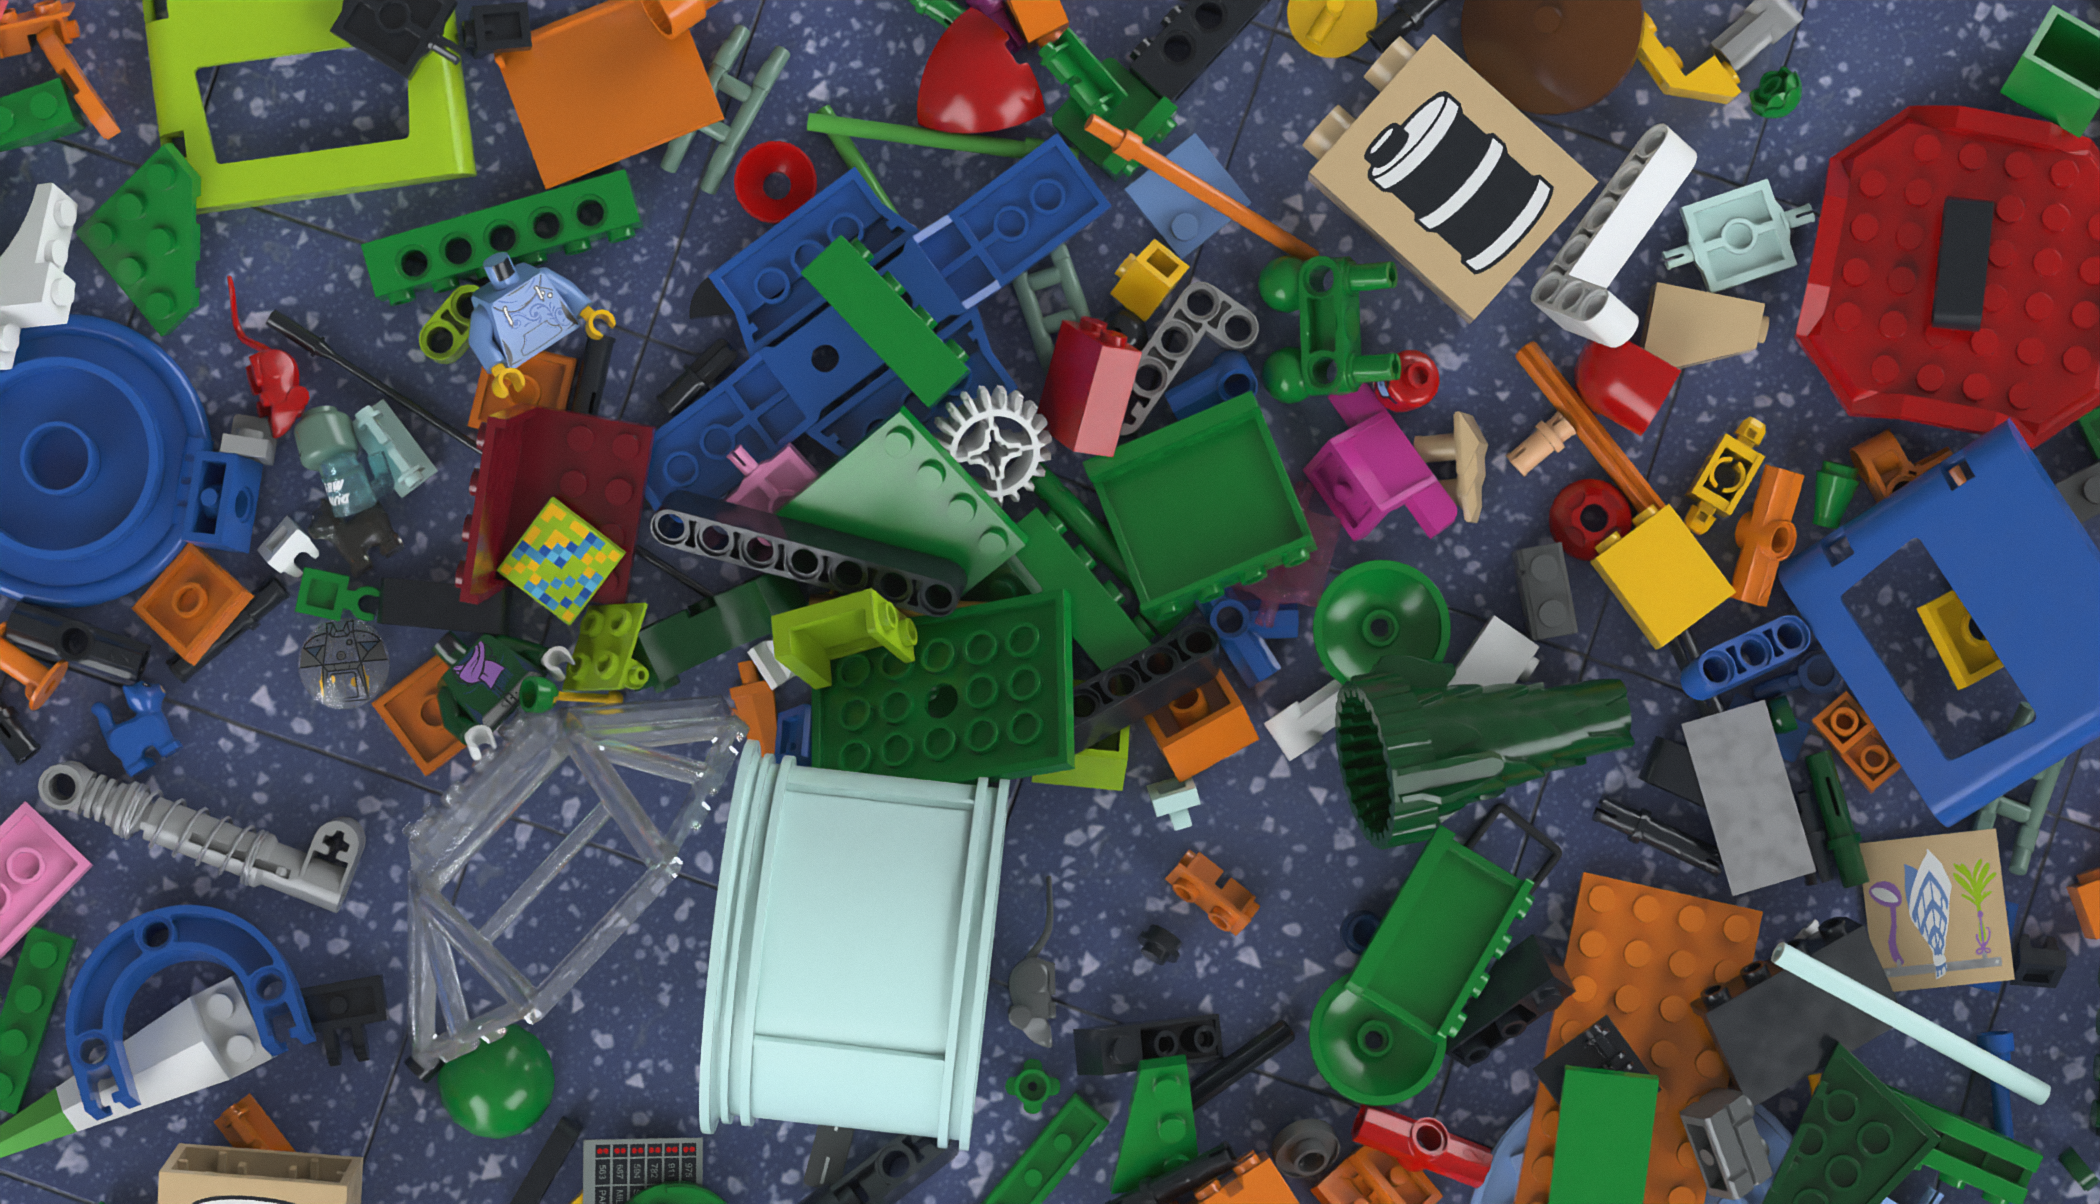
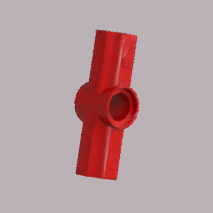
M1362 1104L1353 1120L1350 1133L1352 1141L1396 1157L1398 1163L1408 1171L1420 1172L1428 1169L1474 1188H1479L1484 1183L1487 1173L1491 1169L1493 1155L1490 1148L1448 1133L1447 1128L1442 1122L1435 1118L1425 1117L1417 1121L1381 1106ZM1417 1139L1425 1145L1426 1150L1418 1144Z

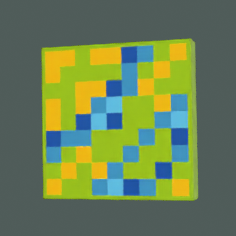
M552 497L496 571L570 626L626 554V551L555 497Z

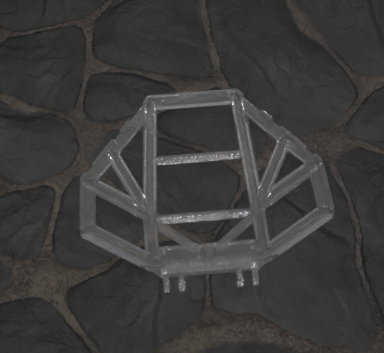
M721 694L567 706L557 711L550 710L545 713H526L520 705L516 709L519 715L509 725L503 722L497 729V732L504 741L495 750L491 746L486 748L481 753L482 758L473 762L471 767L475 770L474 773L463 784L457 780L444 792L440 798L443 805L439 809L429 801L422 808L424 815L414 825L409 822L402 829L403 834L409 839L407 844L411 861L407 880V1030L412 1058L426 1071L433 1069L439 1062L436 1059L437 1057L446 1063L475 1050L481 1043L478 1040L479 1038H482L488 1044L496 1041L508 1031L505 1028L506 1026L521 1019L526 1020L530 1025L541 1021L678 875L683 862L677 857V854L690 828L696 831L702 826L710 810V807L704 800L708 793L713 797L719 792L738 754V751L732 747L735 738L739 742L742 741L750 730V727L736 708ZM709 740L714 743L704 762L651 748ZM570 755L601 801L495 914L477 930L440 891ZM612 764L692 785L667 836L654 825ZM613 817L648 870L536 988L492 943L608 820ZM450 944L508 1002L507 1004L472 1020L468 1018ZM436 989L448 1029L447 1032L437 1035L435 1027Z

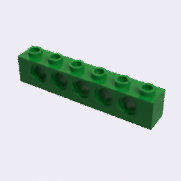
M625 169L367 242L361 244L375 297L381 302L389 300L390 306H397L416 300L415 293L433 288L435 294L454 290L460 287L459 280L475 275L478 281L489 280L483 267V262L491 255L499 252H507L513 265L526 263L534 267L548 262L547 255L564 250L565 256H571L592 249L590 242L608 238L609 243L631 239L636 236L634 230L644 226L629 174ZM590 204H598L604 210L602 220L594 226L583 225L580 221L582 210ZM548 216L556 217L560 223L557 234L549 239L538 237L537 225L540 220ZM502 229H511L516 235L514 245L507 251H497L493 246L495 234ZM461 241L470 243L472 248L470 258L462 264L452 263L449 258L452 246ZM415 254L425 255L428 261L425 272L416 277L408 276L406 272L408 259Z

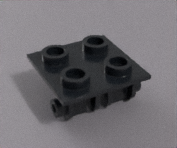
M1607 1014L1532 1068L1559 1107L1565 1065L1650 1074Z

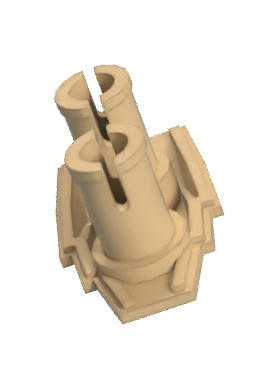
M1457 411L1453 414V433L1415 436L1414 448L1425 463L1456 460L1457 478L1438 481L1456 506H1460L1463 510L1464 520L1468 523H1478L1482 509V485L1486 475L1485 455L1488 443L1473 415Z

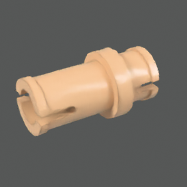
M1559 411L1546 423L1541 420L1534 426L1536 431L1512 452L1505 455L1523 477L1527 476L1528 472L1553 451L1559 453L1564 449L1563 443L1576 434L1574 428Z

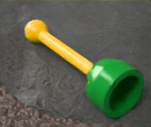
M527 676L522 681L519 690L520 705L526 713L548 712L555 707L557 701L606 703L611 708H618L624 700L622 693L617 690H611L607 694L561 692L551 679L540 676Z

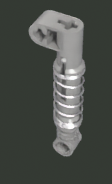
M70 760L53 765L46 769L39 778L38 791L40 798L52 809H66L79 815L84 810V817L90 819L94 815V820L100 823L105 819V825L111 827L113 834L125 838V840L130 839L135 832L143 830V839L150 842L148 845L149 849L153 848L155 843L173 850L172 857H176L178 852L196 859L195 866H199L200 862H204L219 868V875H222L224 870L240 876V883L246 886L249 885L255 888L264 885L334 913H338L345 900L365 848V831L359 822L350 817H337L321 826L314 835L308 853L279 843L276 835L269 833V831L265 832L264 829L256 834L255 826L250 825L244 829L233 825V820L230 816L219 820L211 817L209 809L206 807L198 811L190 809L183 798L175 802L164 799L163 792L160 789L150 794L149 785L144 783L141 784L134 781L130 784H125L122 782L118 787V781L112 778L107 783V776L100 774L97 778L96 772L89 770L87 766L77 761ZM61 773L68 774L75 782L76 787L72 797L64 796L57 788V778ZM156 794H159L160 797L157 799V801L155 803H152L151 799ZM340 831L345 833L343 841L350 845L340 850L336 855V859L348 863L347 868L317 857L319 852L327 855L335 850L336 842L330 839V836H334Z

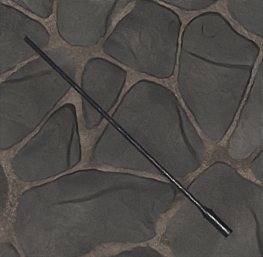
M276 309L270 314L266 325L309 351L312 357L316 355L333 361L482 456L483 450L476 448V441L334 352L325 342V337L320 338ZM637 544L635 554L705 598L715 594Z

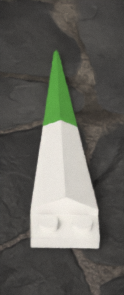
M231 976L187 998L123 1042L141 1105L128 1109L120 1102L114 1103L111 1094L119 1091L114 1076L109 1079L100 1080L98 1088L101 1103L105 1107L110 1105L113 1115L97 1121L85 1112L75 1076H72L0 1125V1158L230 1080L277 1057V1055L272 1056L262 1047L246 992L238 976ZM105 1055L94 1061L92 1064L100 1062Z

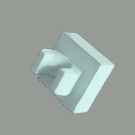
M1176 777L1147 785L1156 817L1169 814L1175 831L1192 826L1187 808L1201 804L1192 777L1181 783L1178 782Z

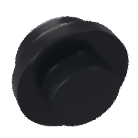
M1152 924L1147 932L1142 931L1137 938L1143 946L1141 953L1156 964L1164 965L1166 961L1176 963L1180 957L1178 950L1182 942L1174 934L1158 925Z

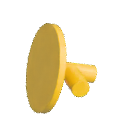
M1289 0L1287 5V21L1295 40L1308 52L1323 58H1341L1358 51L1368 41L1366 33L1372 30L1377 22L1376 0Z

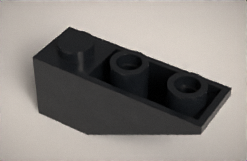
M1534 934L1495 961L1488 973L1490 978L1477 999L1473 998L1465 1010L1464 1013L1468 1014L1461 1029L1455 1038L1449 1036L1447 1039L1445 1054L1467 1068L1485 1060L1495 1048L1508 1039L1523 1033L1529 1024L1545 1013L1557 1009L1563 1003V1000L1576 992L1556 949Z
M1219 1014L1073 1029L1078 1075L1105 1076L1137 1071L1139 1061L1184 1054L1186 1055L1187 1064L1223 1059Z

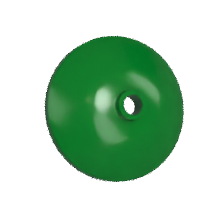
M1371 560L1344 570L1329 583L1317 603L1312 630L1314 645L1323 666L1335 680L1344 685L1352 676L1369 673L1381 656H1412L1432 659L1442 663L1449 646L1451 624L1446 602L1436 585L1427 576L1401 562ZM1378 618L1384 619L1387 623V631L1380 636L1374 635L1371 631L1372 622Z
M1348 973L1335 981L1322 994L1314 1007L1308 1032L1313 1062L1326 1083L1337 1093L1351 1101L1369 1106H1388L1406 1101L1421 1092L1436 1076L1444 1059L1447 1036L1440 1043L1436 1044L1343 988L1345 981L1350 975ZM1367 1033H1375L1379 1036L1380 1046L1373 1049L1367 1046L1365 1042Z

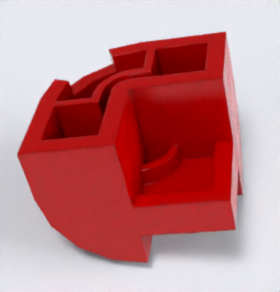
M1588 339L1578 356L1574 368L1575 389L1582 401L1596 416L1602 414L1641 436L1659 411L1682 370L1630 341L1615 348Z

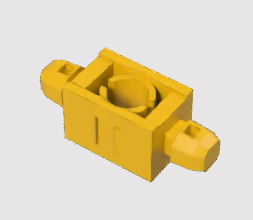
M1749 416L1739 424L1733 433L1737 436L1736 439L1727 433L1718 437L1685 493V496L1697 502L1696 506H1690L1684 518V524L1693 533L1700 536L1707 532L1716 520L1713 516L1714 513L1722 518L1731 516L1766 457L1752 449L1754 446L1758 447L1766 433V425ZM1722 453H1725V454H1727L1728 456H1730V457H1722V458H1720V456H1721ZM1733 459L1737 460L1738 462L1732 466L1735 473V482L1732 487L1722 488L1717 493L1712 492L1711 490L1715 489L1718 485L1714 478L1716 467L1719 464L1730 463ZM1730 494L1727 500L1719 496Z

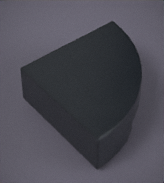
M707 277L693 294L689 310L690 319L735 315V312L709 277Z

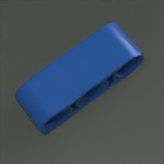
M1786 615L1710 648L1684 666L1680 676L1682 688L1693 699L1702 701L1786 664L1808 648L1811 639L1809 627L1799 617ZM1777 634L1785 639L1787 648L1779 642ZM1740 650L1747 654L1751 665L1742 659ZM1703 667L1711 672L1714 682L1707 679L1704 675Z

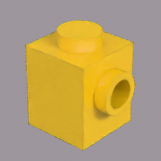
M1154 238L1138 257L1131 252L1119 266L1115 275L1120 280L1110 294L1121 302L1128 311L1146 322L1167 299L1190 266Z

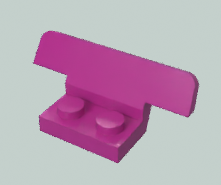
M1363 383L1355 393L1343 396L1329 395L1327 398L1350 429L1329 439L1306 465L1303 472L1352 540L1355 542L1367 537L1390 511L1398 509L1404 504L1429 539H1432L1450 526L1457 516L1456 504L1386 408L1377 400L1370 386L1367 383Z

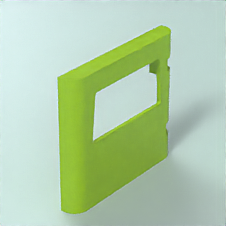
M142 0L160 144L162 146L163 144L172 143L173 138L184 137L187 155L185 159L201 177V196L196 199V215L477 176L462 59L460 55L448 48L446 50L460 58L457 65H454L433 51L432 54L423 60L411 81L408 80L409 136L407 138L219 164L216 160L196 77L197 70L204 67L353 47L330 32L342 11L343 0H166L169 18L156 20L154 5L156 0ZM454 10L445 24L443 36L460 46Z

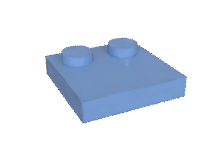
M1196 133L1165 156L1247 208L1251 206L1252 202ZM1150 169L1124 189L1126 195L1172 252L1181 260L1185 259L1232 221L1229 217Z

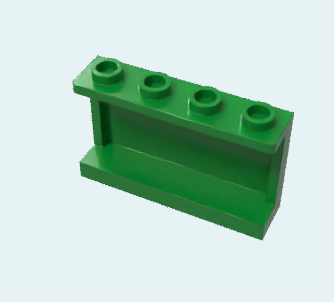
M1441 824L1426 842L1343 985V988L1436 1044L1444 1040L1447 1035L1455 1038L1468 1014L1461 1011L1469 996L1477 999L1490 978V975L1484 972L1492 956L1499 960L1512 940L1513 936L1506 932L1513 919L1517 918L1521 921L1535 899L1534 896L1529 894L1535 883L1527 877L1524 880L1516 878L1453 840L1456 833Z

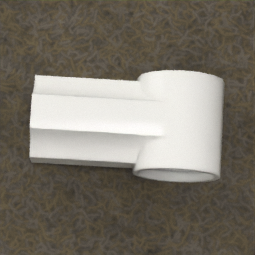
M1334 679L1302 702H1294L1264 723L1289 761L1323 739L1322 735L1335 727L1337 695L1339 689L1343 686Z

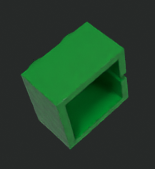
M2052 5L2000 93L2014 100L2020 106L2030 109L2080 138L2100 107V31Z

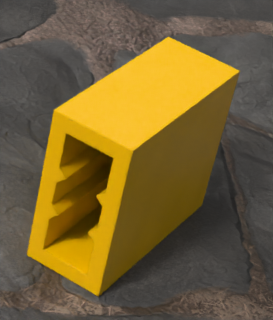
M1654 504L1649 506L1631 520L1636 528L1622 538L1616 531L1594 547L1600 555L1590 562L1655 650L1666 645L1736 593L1670 504L1659 511Z

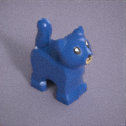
M139 681L132 685H123L122 689L129 708L135 712L136 716L120 724L114 722L112 712L106 704L99 701L91 706V712L98 718L100 730L107 741L110 751L120 758L122 766L129 777L138 776L157 765L152 758L145 756L146 750L152 746L156 748L162 758H168L184 748L180 740L173 737L168 720L162 712V702L166 692L159 683L152 684Z

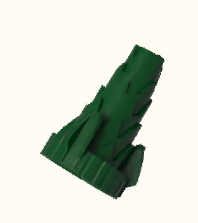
M1386 655L1380 657L1369 673L1352 676L1349 681H1346L1339 689L1338 700L1335 706L1336 749L1348 802L1364 837L1370 841L1374 848L1377 847L1380 850L1430 839L1439 824L1466 807L1468 803L1496 798L1506 792V788L1519 786L1524 782L1545 777L1547 772L1587 764L1586 757L1632 748L1635 744L1630 733L1632 722L1627 699L1628 691L1621 679H1594L1546 689L1543 682L1529 685L1503 683L1481 686L1479 684L1447 686L1456 675V670L1452 663L1444 664L1432 659L1412 656Z

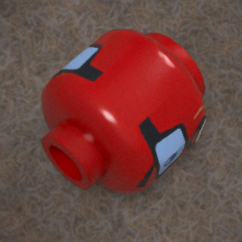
M1403 350L1396 353L1401 361V376L1399 380L1372 382L1376 398L1385 408L1394 412H1408L1429 403L1437 394L1440 384L1439 371L1435 362L1427 354L1418 350Z

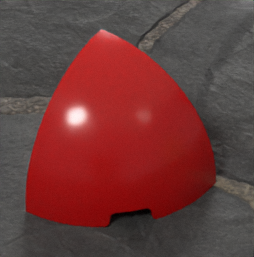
M970 7L953 21L935 45L920 82L917 101L918 125L949 133H983L1017 126L1046 112L1041 90L1030 65L1027 62L1018 64L1006 45L1009 35L982 12Z

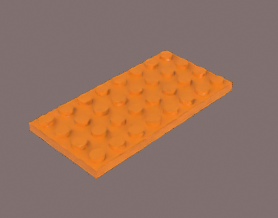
M1582 872L1563 959V965L1576 992L1563 1000V1003L1552 1012L1543 1060L1607 1014L1651 1075H1658L1659 1086L1662 1089L1657 1094L1643 1204H1704L1707 1187L1679 1112L1693 1102H1698L1700 1097L1713 1088L1727 1089L1730 1076L1704 1020L1693 1012L1690 1003L1701 997L1700 993L1708 986L1730 981L1740 975L1739 972L1744 966L1753 962L1763 911ZM1540 1079L1538 1080L1513 1204H1547L1559 1105Z

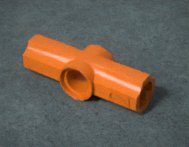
M1765 464L1752 511L1743 514L1736 526L1735 542L1741 550L1730 584L1736 593L1730 596L1731 598L1767 607L1779 562L1789 557L1796 544L1797 532L1791 521L1805 475Z

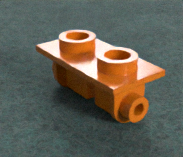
M44 0L34 4L33 11L19 14L16 13L15 8L5 9L0 21V59L32 52L33 49L29 35L38 34L48 26L52 28L64 45L72 44L73 38L80 37V30L76 19L68 21L67 17L72 13L75 3L61 4L60 0Z
M1189 849L1165 880L1172 885L1173 891L1182 900L1195 903L1208 914L1209 920L1217 928L1226 932L1230 931L1233 935L1237 936L1251 922V918L1261 907L1254 901L1256 896L1232 877L1220 889L1215 885V882L1224 871L1200 851L1195 854Z
M251 1093L226 1109L214 1121V1124L232 1147L296 1152Z

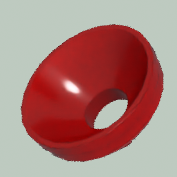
M768 141L751 148L741 158L736 167L734 189L742 208L751 217L760 222L778 224L815 196L817 175L811 160L800 148L787 142ZM780 173L789 178L791 188L786 197L772 199L765 194L764 183L772 174Z
M1591 478L1578 480L1563 488L1553 500L1548 518L1552 538L1555 543L1562 542L1563 552L1575 559L1589 562L1600 555L1594 547L1616 531L1623 538L1630 533L1632 524L1631 509L1621 491L1608 482ZM1588 505L1600 506L1607 515L1606 525L1598 532L1588 531L1581 523V512Z

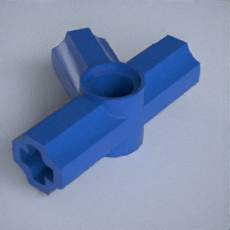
M1229 586L1224 588L1225 594L1216 600L1207 603H1199L1198 600L1193 602L1204 618L1206 625L1216 630L1220 646L1247 689L1281 669L1280 664L1264 639L1298 638L1299 616L1297 598L1239 600L1232 587ZM1224 607L1234 609L1240 616L1239 628L1234 633H1225L1217 625V614Z

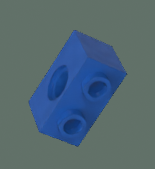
M196 450L181 540L208 550L249 554L264 464L238 454Z

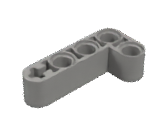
M1207 282L1190 284L1179 296L1142 350L1137 373L1143 368H1153L1161 376V385L1153 391H1145L1134 380L1131 393L1137 399L1149 402L1146 408H1143L1139 401L1136 403L1130 416L1135 422L1132 425L1128 423L1122 424L1118 439L1134 436L1140 430L1204 335L1226 350L1243 352L1254 344L1258 335L1259 323L1256 316L1243 305ZM1196 293L1207 295L1213 304L1212 311L1204 316L1193 314L1187 306V300L1191 295ZM1232 319L1244 320L1250 328V336L1241 342L1233 341L1226 335L1225 324ZM1177 330L1186 337L1187 347L1182 352L1170 353L1163 348L1161 343L1162 336L1168 331Z

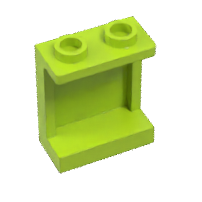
M872 588L771 616L774 658L815 690L832 685L830 660L884 646L905 664L915 661L913 645L917 644L918 635L913 621L903 615L891 602L885 600Z

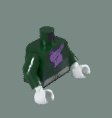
M451 630L448 631L431 649L450 667L437 683L439 691L436 699L443 726L462 744L467 745L470 755L474 760H480L482 756L478 745L487 743L493 749L497 748L493 732L520 706L519 690L522 681L527 676L546 677L547 675L542 670H548L556 681H563L566 676L557 666L562 662H569L571 665H574L573 657L562 646L548 648L529 640L500 634L492 637L485 633L468 648Z

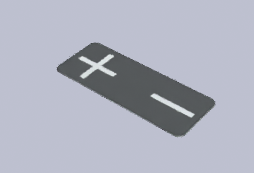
M818 1125L804 1176V1183L806 1185L819 1188L825 1182H828L832 1186L842 1178L854 1128Z

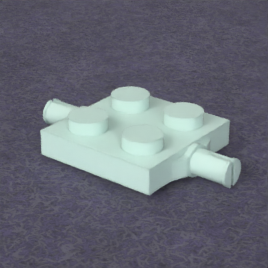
M1768 179L1681 207L1679 211L1687 231V244L1663 251V261L1681 256L1665 263L1667 270L1693 262L1701 272L1706 290L1710 293H1717L1792 268L1797 265L1790 245V229L1815 222L1814 213L1796 218V216L1808 213L1813 209L1807 203L1784 212L1774 198Z

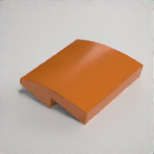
M1363 1144L1353 1150L1310 1189L1321 1204H1436L1443 1197L1423 1171H1408L1398 1163L1396 1157Z

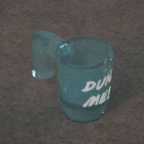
M354 451L332 456L319 463L323 473L321 480L335 518L349 516L368 509L377 503V498L394 489L395 480L384 451L375 452L367 456L375 479L371 482L368 481L362 463H358Z

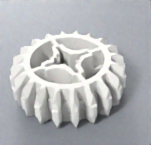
M979 385L977 398L972 399L967 392L961 391L960 399L963 401V404L958 408L954 403L946 402L945 408L950 416L948 419L935 417L934 423L942 432L931 433V435L958 463L967 461L969 465H982L987 477L970 476L1001 508L1003 496L1009 495L1013 502H1019L1020 495L1017 490L1023 486L1026 490L1034 492L1035 486L1030 480L1032 475L1045 477L1046 471L1038 462L1051 460V453L1044 446L1052 442V436L1048 431L1043 430L1048 423L1043 414H1036L1038 407L1032 400L1023 402L1024 397L1021 392L1014 390L1007 396L1005 388L997 385L990 396L985 386ZM994 416L1007 417L1021 424L1023 431L1013 433L1011 429L1000 430L994 422ZM976 422L974 431L969 436L961 438L964 432ZM990 434H991V436L994 438V440L996 441V443H993V444L991 445V452H989V455H990V459H989V458L987 457V455L985 454L984 451H986V450L989 449V442H991V437H990ZM1018 456L1016 461L1007 470H1005L1007 462L1010 459Z

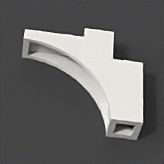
M54 183L37 184L33 201L24 222L9 247L0 257V370L12 369L16 349L19 346L21 328L67 324L76 283L63 271L68 259V248L73 225L77 218L78 204Z

